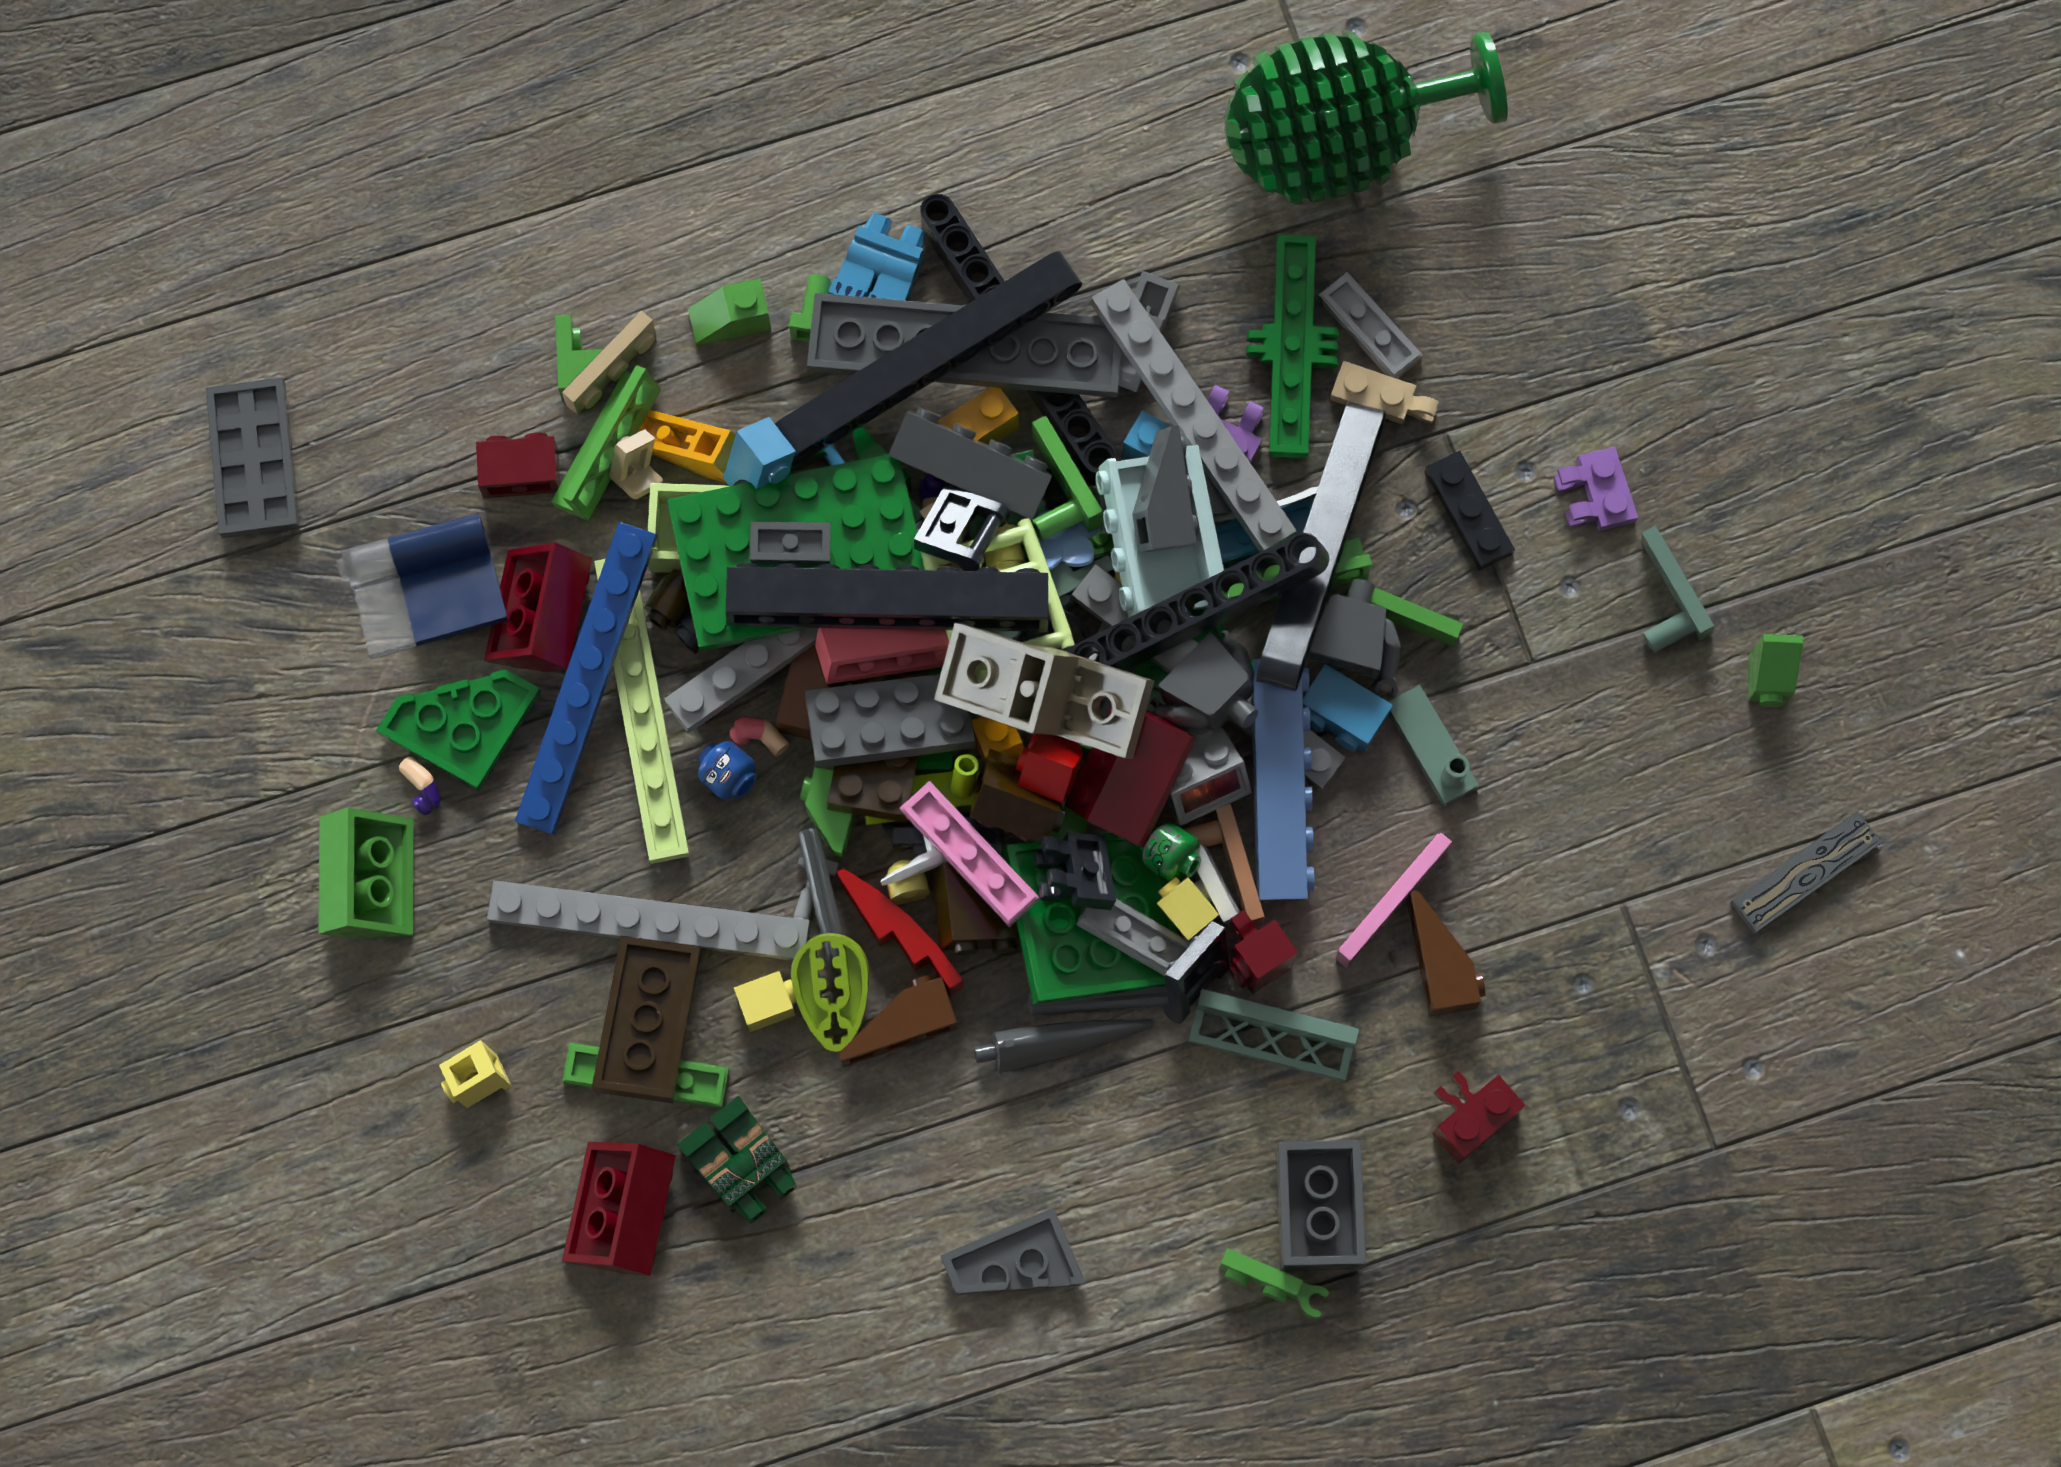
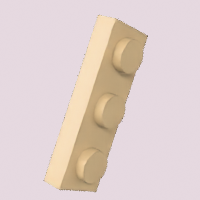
M640 311L562 392L566 406L578 415L585 407L587 409L593 407L602 396L601 390L611 380L614 382L619 380L623 372L627 371L629 361L637 353L643 354L651 347L655 340L656 331L653 320Z

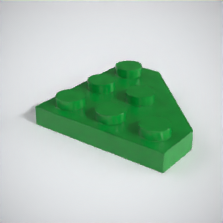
M504 669L492 672L490 676L471 681L465 679L438 686L436 690L416 695L411 693L399 696L393 702L376 731L382 737L475 790L480 791L541 694V690L534 684Z

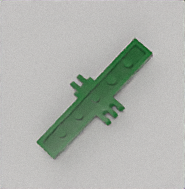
M1278 234L1276 244L1274 324H1264L1262 331L1250 330L1247 332L1246 340L1248 342L1262 343V345L1246 346V356L1261 358L1263 365L1272 366L1269 457H1308L1311 368L1331 369L1338 367L1337 357L1324 356L1323 354L1338 353L1339 344L1333 341H1323V339H1338L1339 329L1336 327L1313 326L1316 236Z

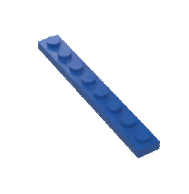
M618 522L515 822L555 835L658 535Z

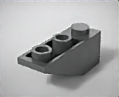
M1179 425L1157 431L1132 513L1138 553L1177 549L1197 544L1198 521L1191 508L1192 482L1189 475L1186 474L1184 462L1186 442L1184 437L1180 435Z

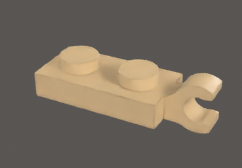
M1346 361L1342 363L1330 396L1331 401L1346 405L1349 401L1385 410V419L1402 425L1406 415L1432 423L1439 401L1430 397L1414 396L1416 385Z

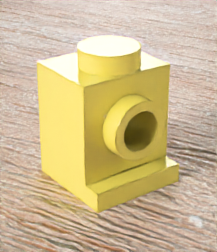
M481 1040L439 1065L446 1079L441 1082L444 1092L453 1103L459 1101L466 1108H469L500 1088L506 1090L511 1087L497 1054Z

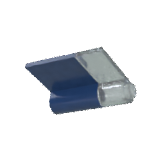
M479 513L342 550L343 558L336 560L342 581H350L354 590L370 659L508 621L489 543Z

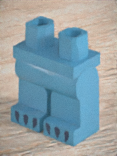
M874 212L865 224V227L858 225L854 235L855 238L848 249L837 278H834L829 288L828 294L909 301L924 263L925 231L911 225H906L900 240L888 236L892 227V220Z

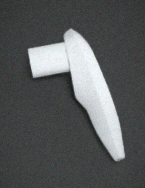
M924 836L927 853L915 857L910 863L893 871L880 882L882 886L895 883L929 871L947 860Z

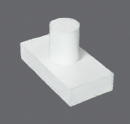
M1201 844L1199 851L1201 863L1197 869L1201 880L1194 883V885L1209 902L1213 901L1222 921L1229 925L1231 922L1230 918L1238 914L1240 910L1209 849Z

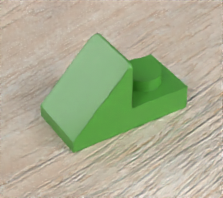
M555 315L558 389L562 401H565L562 392L603 350H583L581 327H574L571 315Z

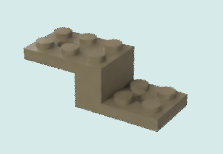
M955 622L934 700L1033 734L1058 735L1123 758L1133 759L1154 680L1056 648L1028 645L964 623ZM983 661L987 666L988 673L986 679L979 683L975 676V670L978 664ZM1107 697L1112 703V713L1107 719H1104L1100 715L1099 706L1101 701Z

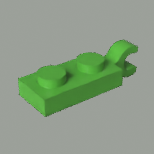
M1228 1248L1219 1266V1269L1226 1271L1224 1277L1242 1286H1247L1249 1281L1264 1287L1262 1292L1264 1295L1285 1303L1287 1297L1292 1300H1298L1302 1312L1310 1318L1318 1319L1321 1312L1309 1305V1298L1312 1295H1318L1327 1299L1329 1291L1322 1286L1306 1284L1299 1278Z

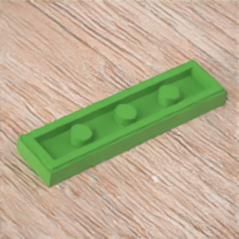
M569 1043L562 1080L564 1085L592 1089L599 1047ZM681 1060L674 1102L722 1109L729 1077V1067Z

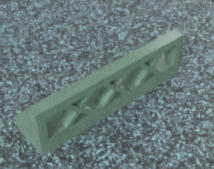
M1202 989L1188 1042L1345 1082L1359 1029ZM1207 1014L1221 1018L1228 1031L1216 1039L1199 1035L1203 1015ZM1229 1020L1239 1022L1241 1024L1233 1028ZM1249 1025L1258 1027L1267 1041L1255 1049L1246 1047L1240 1040L1237 1032ZM1268 1030L1278 1032L1280 1034L1272 1038ZM1288 1035L1298 1037L1306 1052L1294 1059L1285 1057L1276 1042ZM1232 1036L1236 1044L1224 1040ZM1307 1040L1317 1042L1319 1044H1317L1314 1047H1311ZM1327 1045L1344 1049L1340 1069L1324 1067L1315 1052ZM1271 1046L1275 1054L1262 1050ZM1310 1056L1314 1064L1301 1060Z

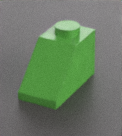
M761 278L722 286L688 308L696 346L771 330Z
M1762 635L1748 655V701H1760V705L1764 707H1780L1784 703H1788L1796 692L1803 649V636Z
M815 767L812 778L805 777L800 800L806 801L807 814L819 830L821 837L835 860L844 862L856 814L827 810V800L833 771Z

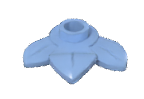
M1051 510L1044 511V512L1040 513L1037 517H1039V516H1041V515H1043V514H1045V513H1047V512H1049V511H1051ZM1080 522L1044 541L1038 537L1049 570L1055 568L1061 561L1073 567L1091 564L1094 561V549L1088 539L1095 536L1101 530V527L1088 533L1083 523Z

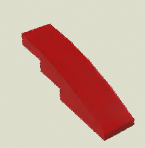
M844 868L837 872L838 882L880 947L895 939L913 969L917 971L929 963L938 978L942 977L945 988L950 996L964 988L963 979L939 946L907 913L879 890Z

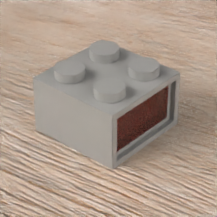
M1177 727L1196 739L1166 801L1167 806L1180 826L1252 793L1244 761L1222 727L1216 731L1207 727L1201 729Z

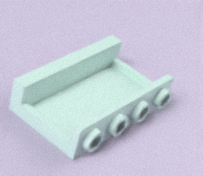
M1199 445L1187 446L1184 458L1186 474L1189 475L1192 482V495L1190 497L1192 513L1198 521L1197 544L1183 548L1138 553L1132 513L1149 457L1116 461L1115 458L1107 459L1098 467L1096 486L1099 494L1104 495L1107 510H1104L1103 514L1104 525L1107 533H1112L1114 548L1111 551V560L1115 572L1120 573L1122 587L1119 588V601L1123 611H1127L1128 618L1224 571ZM1199 601L1195 604L1193 610L1207 608V601Z

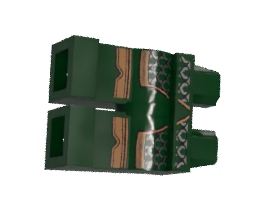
M737 1096L710 1118L713 1126L735 1154H730L706 1122L680 1141L677 1147L727 1205L732 1213L737 1211L739 1215L752 1224L767 1211V1208L756 1195L758 1192L769 1185L781 1200L793 1192L797 1185L788 1170L790 1166L787 1159L778 1150L742 1099Z

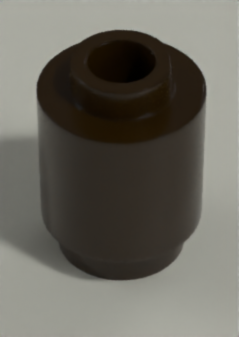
M673 569L669 576H663L644 605L645 610L648 612L646 618L663 630H666L668 626L677 628L690 608L683 573L676 569Z

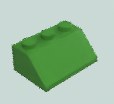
M345 808L320 816L319 934L350 939L413 936V818L354 808Z

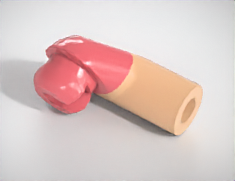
M741 717L734 722V726L730 729V737L736 744H746L749 742V739L760 740L775 757L781 755L790 745L773 724L766 719Z

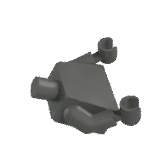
M1353 579L1348 597L1332 594L1329 602H1326L1307 660L1374 678V692L1377 696L1379 695L1378 689L1382 684H1391L1393 686L1391 696L1394 698L1398 693L1397 680L1394 676L1398 674L1401 656V644L1394 623L1385 618L1386 609L1384 607L1371 604L1375 585L1365 580Z
M1226 630L1221 633L1223 640L1220 642L1212 633H1209L1158 685L1162 701L1165 704H1162L1157 698H1153L1150 704L1155 709L1152 712L1175 726L1197 729L1207 727L1216 731L1231 718L1243 729L1249 727L1256 719L1258 710L1247 701L1253 693L1251 679L1254 672L1246 647L1232 640Z

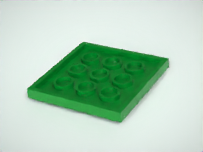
M1111 832L1093 834L1105 836L1116 899L1178 934L1176 926L1156 904L1162 899L1158 891L1167 882L1144 865L1140 846ZM1036 841L1010 844L1002 848L1003 859L1039 897V901L1016 920L1033 1005L1138 991L1166 985L1165 976L1077 926L1076 923L1084 908L1074 907L1071 896H1066L1058 901H1040L1038 887L1041 883H1048L1047 872L1049 869L1035 868L1033 854L1036 850L1043 851L1042 843ZM1063 863L1054 868H1050L1062 870L1065 873H1067L1066 864Z

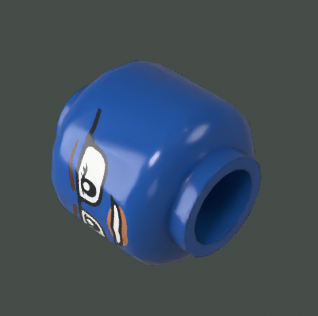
M724 741L718 745L711 743L698 757V761L701 763L698 769L699 780L723 800L733 797L740 799L749 792L757 780V775L755 774L756 762L732 741Z

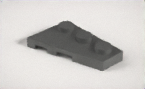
M1054 1208L940 1255L956 1295L1086 1285Z

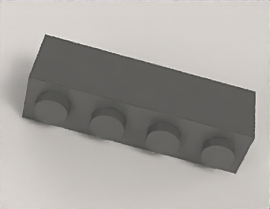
M919 407L917 412L912 410L907 412L888 454L889 456L973 494L1004 504L1009 510L1031 520L1033 519L1053 475L1046 471L1048 464L1028 455L1024 461L1010 455L1012 448L992 439L988 445L974 439L975 431L955 423L953 428L940 424L938 421L941 416L922 407Z

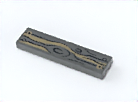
M1856 811L1738 895L1730 904L1752 933L1756 934L1878 847L1882 841L1861 814Z

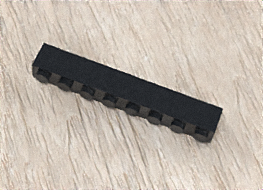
M740 563L736 567H727L726 622L727 626L909 630H953L954 623L957 622L985 631L1047 632L1048 573H1041L1034 568H1021L1016 572H1000L993 567H983L976 571H960L956 567L944 566L934 571L920 570L915 566H900L896 570H880L879 567L874 565H861L856 569H840L832 564H822L816 568H800L795 564L784 563L773 568L760 567L754 563Z

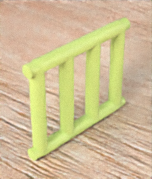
M1023 519L1017 523L1018 527L996 533L986 552L1023 542L1030 562L1004 569L1000 572H1016L1021 568H1034L1041 573H1048V615L1055 633L1022 643L1056 649L1061 647L1063 651L1075 645L1072 633L1031 519ZM974 540L961 543L960 545L970 548ZM920 551L925 570L936 571L940 566L952 563ZM946 630L949 642L953 630ZM983 661L976 667L975 676H977L976 672L987 669Z

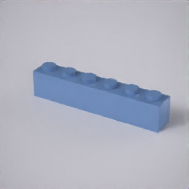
M1253 659L1251 661L1254 672L1251 679L1253 688L1251 704L1258 710V715L1252 723L1256 890L1259 900L1308 899V891H1314L1315 884L1314 868L1307 867L1306 852L1313 851V828L1306 827L1305 811H1312V788L1305 787L1304 771H1311V748L1304 747L1303 731H1310L1309 707H1303L1302 692L1309 691V669L1304 668L1298 689L1295 692L1256 682L1261 659Z

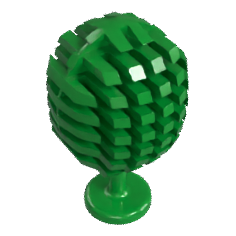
M1342 30V36L1327 33L1315 37L1300 38L1293 43L1274 46V52L1270 55L1263 49L1253 58L1255 67L1250 72L1246 71L1240 79L1234 81L1235 94L1232 102L1229 99L1225 115L1224 134L1226 144L1234 161L1245 175L1247 173L1258 183L1260 188L1272 194L1274 191L1284 195L1288 202L1292 204L1302 205V198L1316 203L1325 201V198L1347 196V193L1352 191L1363 192L1370 189V182L1373 180L1381 187L1391 178L1392 172L1389 170V167L1393 163L1397 165L1401 159L1411 155L1409 140L1411 135H1415L1420 106L1477 93L1483 112L1491 123L1498 124L1507 121L1506 88L1494 42L1487 31L1476 33L1470 43L1472 70L1416 84L1399 60L1397 62L1388 54L1384 47L1372 41L1371 43L1363 41L1353 32Z

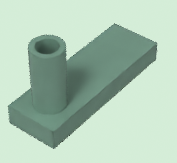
M1656 525L1642 532L1641 542L1682 611L1643 632V636L1651 651L1656 653L1692 632L1695 633L1699 641L1713 634L1714 624Z
M1420 685L1388 701L1393 705L1389 716L1443 807L1478 789L1479 784L1469 769L1468 759L1459 752Z

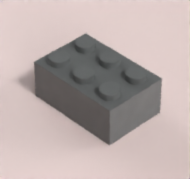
M1361 1140L1278 1142L1275 1156L1280 1271L1362 1269L1366 1265Z

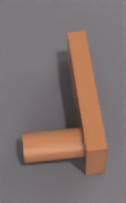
M1227 804L1214 811L1213 821L1184 828V830L1195 836L1199 844L1205 847L1222 844L1241 911L1245 910L1254 926L1257 927L1263 924L1265 916L1231 804Z

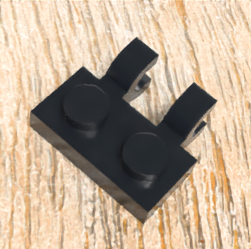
M1067 832L1063 840L1044 836L1042 839L1043 851L1036 850L1033 854L1035 868L1049 869L1047 872L1048 883H1041L1038 887L1040 901H1058L1066 896H1071L1074 907L1111 911L1116 902L1105 836ZM1063 863L1066 864L1067 873H1065L1062 870L1050 868H1054Z

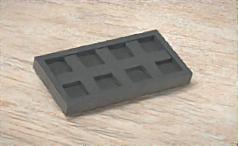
M276 378L206 387L219 535L223 539L299 529L288 402L284 379Z
M941 674L805 691L816 768L975 748V739L970 712L934 700Z

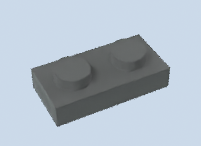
M751 522L750 563L757 565H779L784 563L795 565L830 564L831 523Z

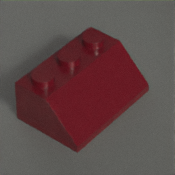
M556 542L508 550L500 584L508 621L491 625L484 661L539 672L567 670L574 651L573 645L577 626L582 616L581 608L585 589L590 579L589 571L592 558Z
M1112 707L1105 719H1107L1111 715ZM1146 710L1133 759L1123 758L1092 747L1064 806L1085 820L1138 846L1144 847L1196 739L1153 712Z
M588 1142L562 1262L622 1274L650 1276L656 1257V1246L661 1223L664 1219V1209L669 1185L673 1177L676 1155L642 1144Z

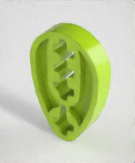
M826 933L811 938L799 949L792 963L791 978L797 1004L810 1031L824 1048L838 1052L854 1039L862 1023L870 987L869 964L862 948L851 938L841 934ZM826 941L830 942L832 948H838L839 954L835 955L832 959L833 967L841 969V974L835 977L834 983L835 987L838 989L842 988L844 993L837 997L836 1003H830L829 996H822L821 990H825L828 987V979L826 976H820L819 970H823L826 967V959L824 956H818L817 950L822 949ZM832 1012H836L840 1028H847L848 1034L842 1036L840 1043H835L833 1036L826 1035V1030L831 1029L833 1024Z

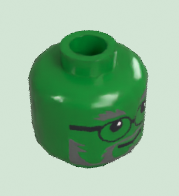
M1170 822L1160 826L1155 825L1145 846H1140L1144 865L1168 881L1175 877L1179 880L1184 876L1191 877L1201 863L1198 839L1178 825Z

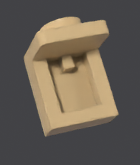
M645 429L631 437L626 436L615 445L613 451L614 455L609 477L632 499H638L650 493V483L663 482V478L649 466L655 438Z

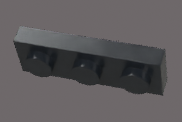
M1457 451L1426 466L1424 472L1478 570L1480 571L1513 555L1515 548L1461 451Z

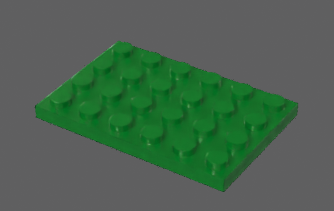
M888 454L788 474L779 483H768L757 489L751 482L667 499L699 652L811 629L799 627L727 626L725 613L727 567H736L740 563H750L751 522L831 523L830 564L836 565L840 569H856L861 565H874L879 567L880 570H896L900 566H915L920 570H925L920 551L914 549V538L917 535V529L901 461ZM759 565V566H760V567H773V568H776L777 565ZM798 565V566H799L800 568H816V567L819 566V565Z

